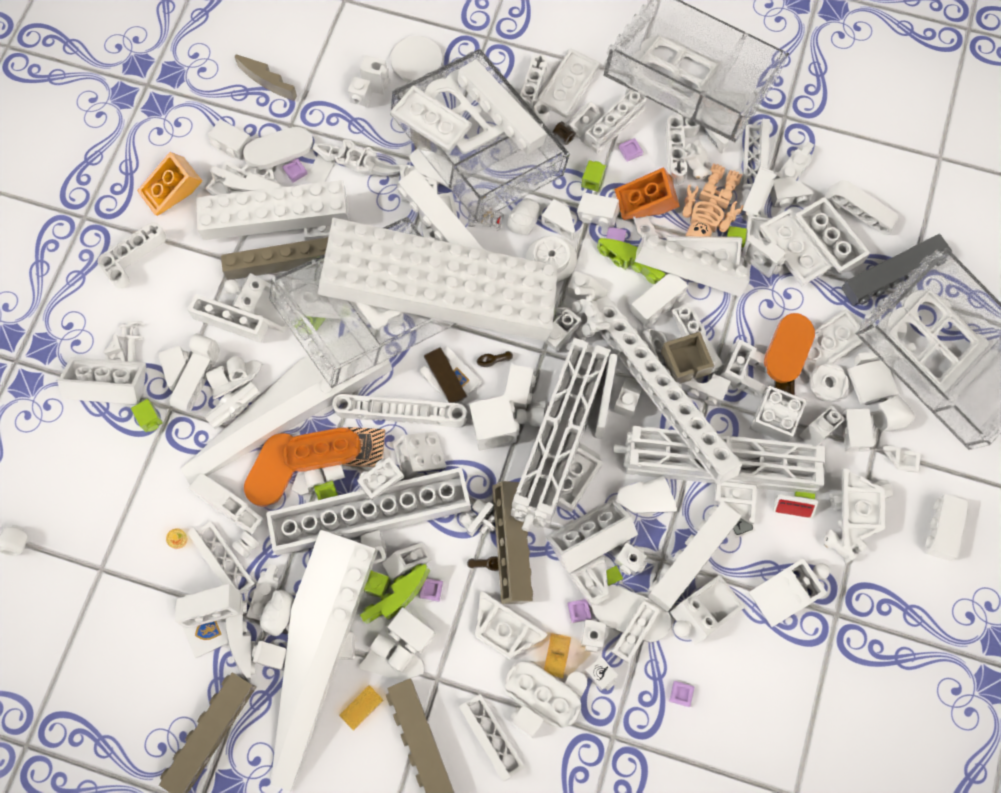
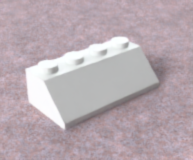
M826 197L795 214V218L839 273L850 272L863 264L869 256L870 252Z
M71 357L57 381L62 399L137 405L144 392L146 363Z
M612 499L547 535L546 538L568 573H571L604 553L613 550L620 544L629 541L638 533L631 516L615 499Z

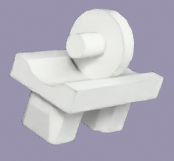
M477 499L472 509L479 515L475 519L468 514L462 518L461 524L467 529V534L473 537L481 525L483 526L479 531L482 534L487 529L492 532L495 530V527L492 525L495 517L491 515L486 520L494 510L492 503L488 502L486 504Z

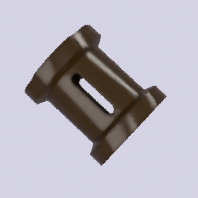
M561 121L554 127L552 134L560 137L563 143L568 145L574 139L576 132L568 129L565 123Z

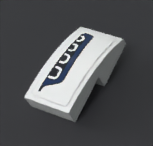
M706 114L701 125L702 130L709 142L722 154L727 148L729 139L718 132L720 124Z

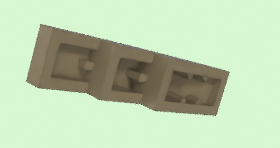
M235 55L238 67L252 80L279 96L295 101L297 97L295 87L284 83L281 75L270 72L268 64Z

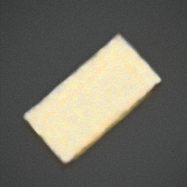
M369 685L339 716L354 731L384 700Z

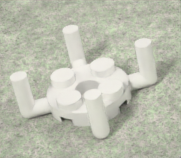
M593 287L575 288V294H586V299L573 302L572 309L569 307L554 308V315H561L566 308H569L581 319L574 332L583 341H586L587 337L593 336L599 330L610 328V323L603 320L602 312L597 308L599 305L593 300L595 292ZM572 342L566 343L567 350H570Z

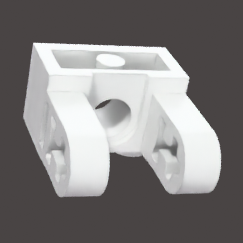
M738 340L731 346L723 364V369H721L718 376L730 380V385L754 397L761 398L766 386L745 375V369L747 364L767 373V369L764 366L765 355L757 351V348Z

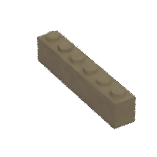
M329 237L222 254V271L227 280L246 278L250 273L259 276L323 265Z
M501 481L492 486L501 604H525L533 601L532 572L529 563L530 550L527 539L528 532L522 529L524 522L518 521L514 516H511L512 502L520 482Z
M233 672L224 678L221 684L223 687L219 693H215L209 702L211 705L208 710L199 716L197 720L199 724L195 730H191L186 736V744L175 753L173 757L174 762L171 767L166 768L160 777L161 782L159 783L160 787L169 793L190 792L257 688L255 685Z
M410 678L388 687L389 693L386 694L389 706L393 705L396 713L393 714L396 725H401L403 733L400 735L404 746L408 745L411 751L408 757L412 767L416 766L419 774L415 776L419 787L424 786L426 793H455L412 679Z

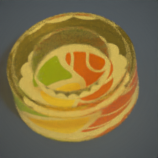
M178 528L170 530L166 536L167 544L173 549L183 548L188 540L187 534Z

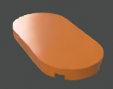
M791 313L782 318L778 323L764 358V366L767 369V373L776 382H790L796 379L803 369L815 338L814 326L806 316L799 313Z
M341 427L295 436L289 440L287 446H284L282 455L290 469L304 472L351 462L359 455L361 442L356 432L354 433L349 428Z
M286 433L275 434L262 447L244 483L245 495L252 504L259 507H267L268 505L275 504L282 497L295 472L286 465L282 455L283 448L293 438L292 435Z

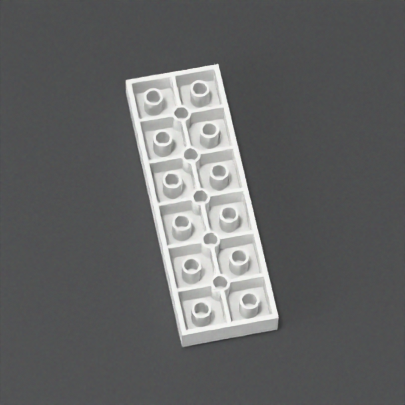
M332 218L318 295L547 341L553 330L558 266Z

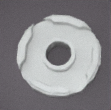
M826 363L813 370L810 376V387L817 398L822 401L831 402L845 395L849 380L840 366ZM827 377L833 380L832 387L826 385L825 380Z

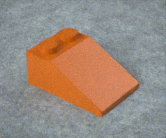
M664 167L615 189L623 220L633 219V217L640 218L664 214L680 207L672 177Z

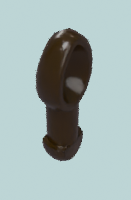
M510 351L499 355L484 354L477 359V365L491 367L497 362L510 361L513 358V354Z
M491 556L488 559L471 558L467 561V566L472 569L474 567H483L491 571H499L498 556Z

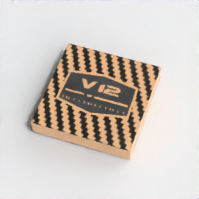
M346 427L358 434L361 450L354 460L343 464V466L376 467V463L383 459L385 429Z

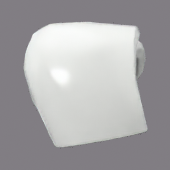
M898 394L888 398L887 401L879 403L880 410L870 413L873 416L874 424L881 431H895L906 428L913 422L915 417L911 408Z

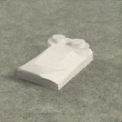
M581 443L578 445L557 504L560 508L570 512L577 506V503L603 465L600 455Z

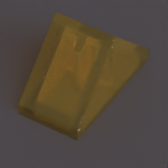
M551 633L544 670L554 677L563 678L571 637Z

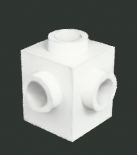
M626 542L614 563L620 566L619 569L626 575L630 576L632 574L635 576L637 571L641 573L647 565L644 561L647 556L644 554L645 551L636 545L633 547Z

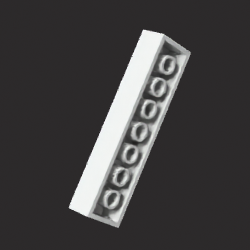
M343 180L196 197L198 232L203 240L331 225L332 218L349 221L346 189Z

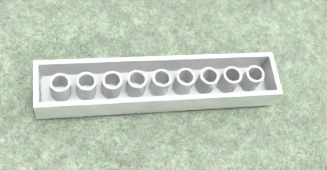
M462 467L397 482L374 500H371L365 491L361 490L266 512L272 549L278 556L314 547L320 530L351 539L377 530L381 532L470 511L471 505Z

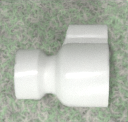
M534 401L529 411L518 409V424L528 422L531 426H541L546 414V401Z

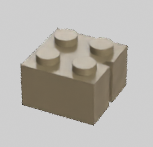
M701 332L663 343L661 349L662 356L672 378L679 384L691 381L692 377L697 379L711 374L714 364Z

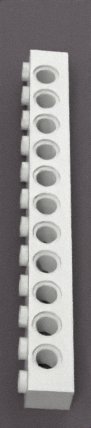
M608 296L596 300L595 302L599 305L597 308L602 312L603 320L610 323L609 329L599 330V333L717 485L737 476L742 466L738 456L732 453L726 441L722 440L717 434L715 427L708 423L703 412L696 408L691 397L684 393L681 385L672 378L669 370L660 363L658 356L652 353L647 342L641 339L637 330L629 324L626 316L617 309L615 302L611 301Z

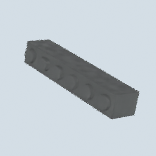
M939 233L847 280L841 289L853 306L859 303L863 305L875 295L879 297L884 294L886 289L890 287L894 289L901 285L902 281L906 279L910 281L918 273L928 272L933 268V265L945 263L949 259L948 256L951 254L952 249Z

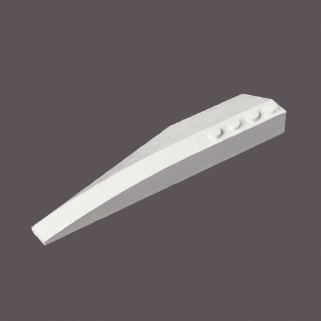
M365 324L301 359L181 468L189 485L193 483L200 473L209 476L263 445L271 436L284 433L331 406L333 399L337 395H350L392 371L390 361Z
M320 530L291 608L271 785L290 792L378 552L375 548Z

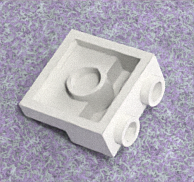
M753 235L747 239L741 253L743 259L768 278L773 274L777 275L787 260L785 257L786 252L780 245L774 244L771 241L766 246L761 239L755 238Z

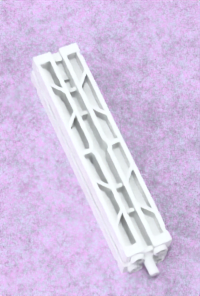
M577 338L573 339L512 502L511 516H514L518 521L524 522L522 526L524 531L529 532L532 523L538 528L546 527L549 529L605 373L610 349L598 345L592 347L588 345L589 342Z
M633 426L632 431L627 434L625 446L614 445L615 453L626 454L623 468H627L626 474H638L639 476L649 477L664 476L667 479L716 484L676 430ZM719 435L722 440L726 441L732 453L738 456L742 464L739 474L726 482L757 485L758 489L814 494L824 485L823 463L825 461V446Z

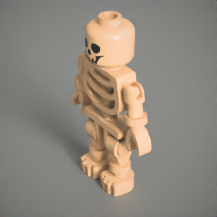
M713 163L710 169L712 174L709 175L708 183H705L703 191L700 193L699 199L702 201L696 204L694 198L697 195L698 186L691 193V185H688L682 215L685 218L691 217V225L685 236L711 237L712 232H715L718 227L721 232L728 230L730 223L734 222L736 216L742 212L743 205H741L740 209L735 210L737 201H735L730 212L726 213L724 220V212L721 208L727 210L733 195L732 191L739 185L742 174H739L738 171L730 170L726 177L725 189H722L721 192L717 191L715 184L722 179L725 167Z

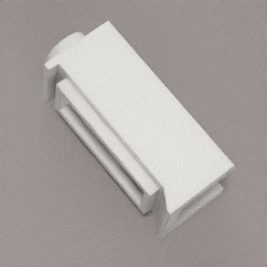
M762 166L760 167L743 207V210L746 211L745 214L751 217L761 215L775 182L774 178L778 174L777 172Z

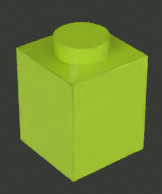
M589 160L582 177L581 187L598 192L605 175L606 165L598 161Z
M149 399L131 407L138 424L145 432L154 431L159 425L163 424L155 406Z
M371 570L364 592L382 598L386 594L391 580L388 576Z

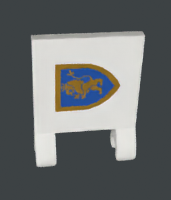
M446 346L442 350L468 396L482 381ZM426 366L420 369L421 376L445 398L434 375Z
M225 618L188 629L183 627L195 658L228 644Z

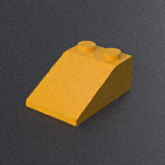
M169 152L137 191L152 212L158 216L191 195L201 184L202 179L185 157Z

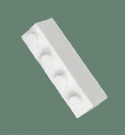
M195 294L188 308V312L195 320L260 343L269 327L263 317Z

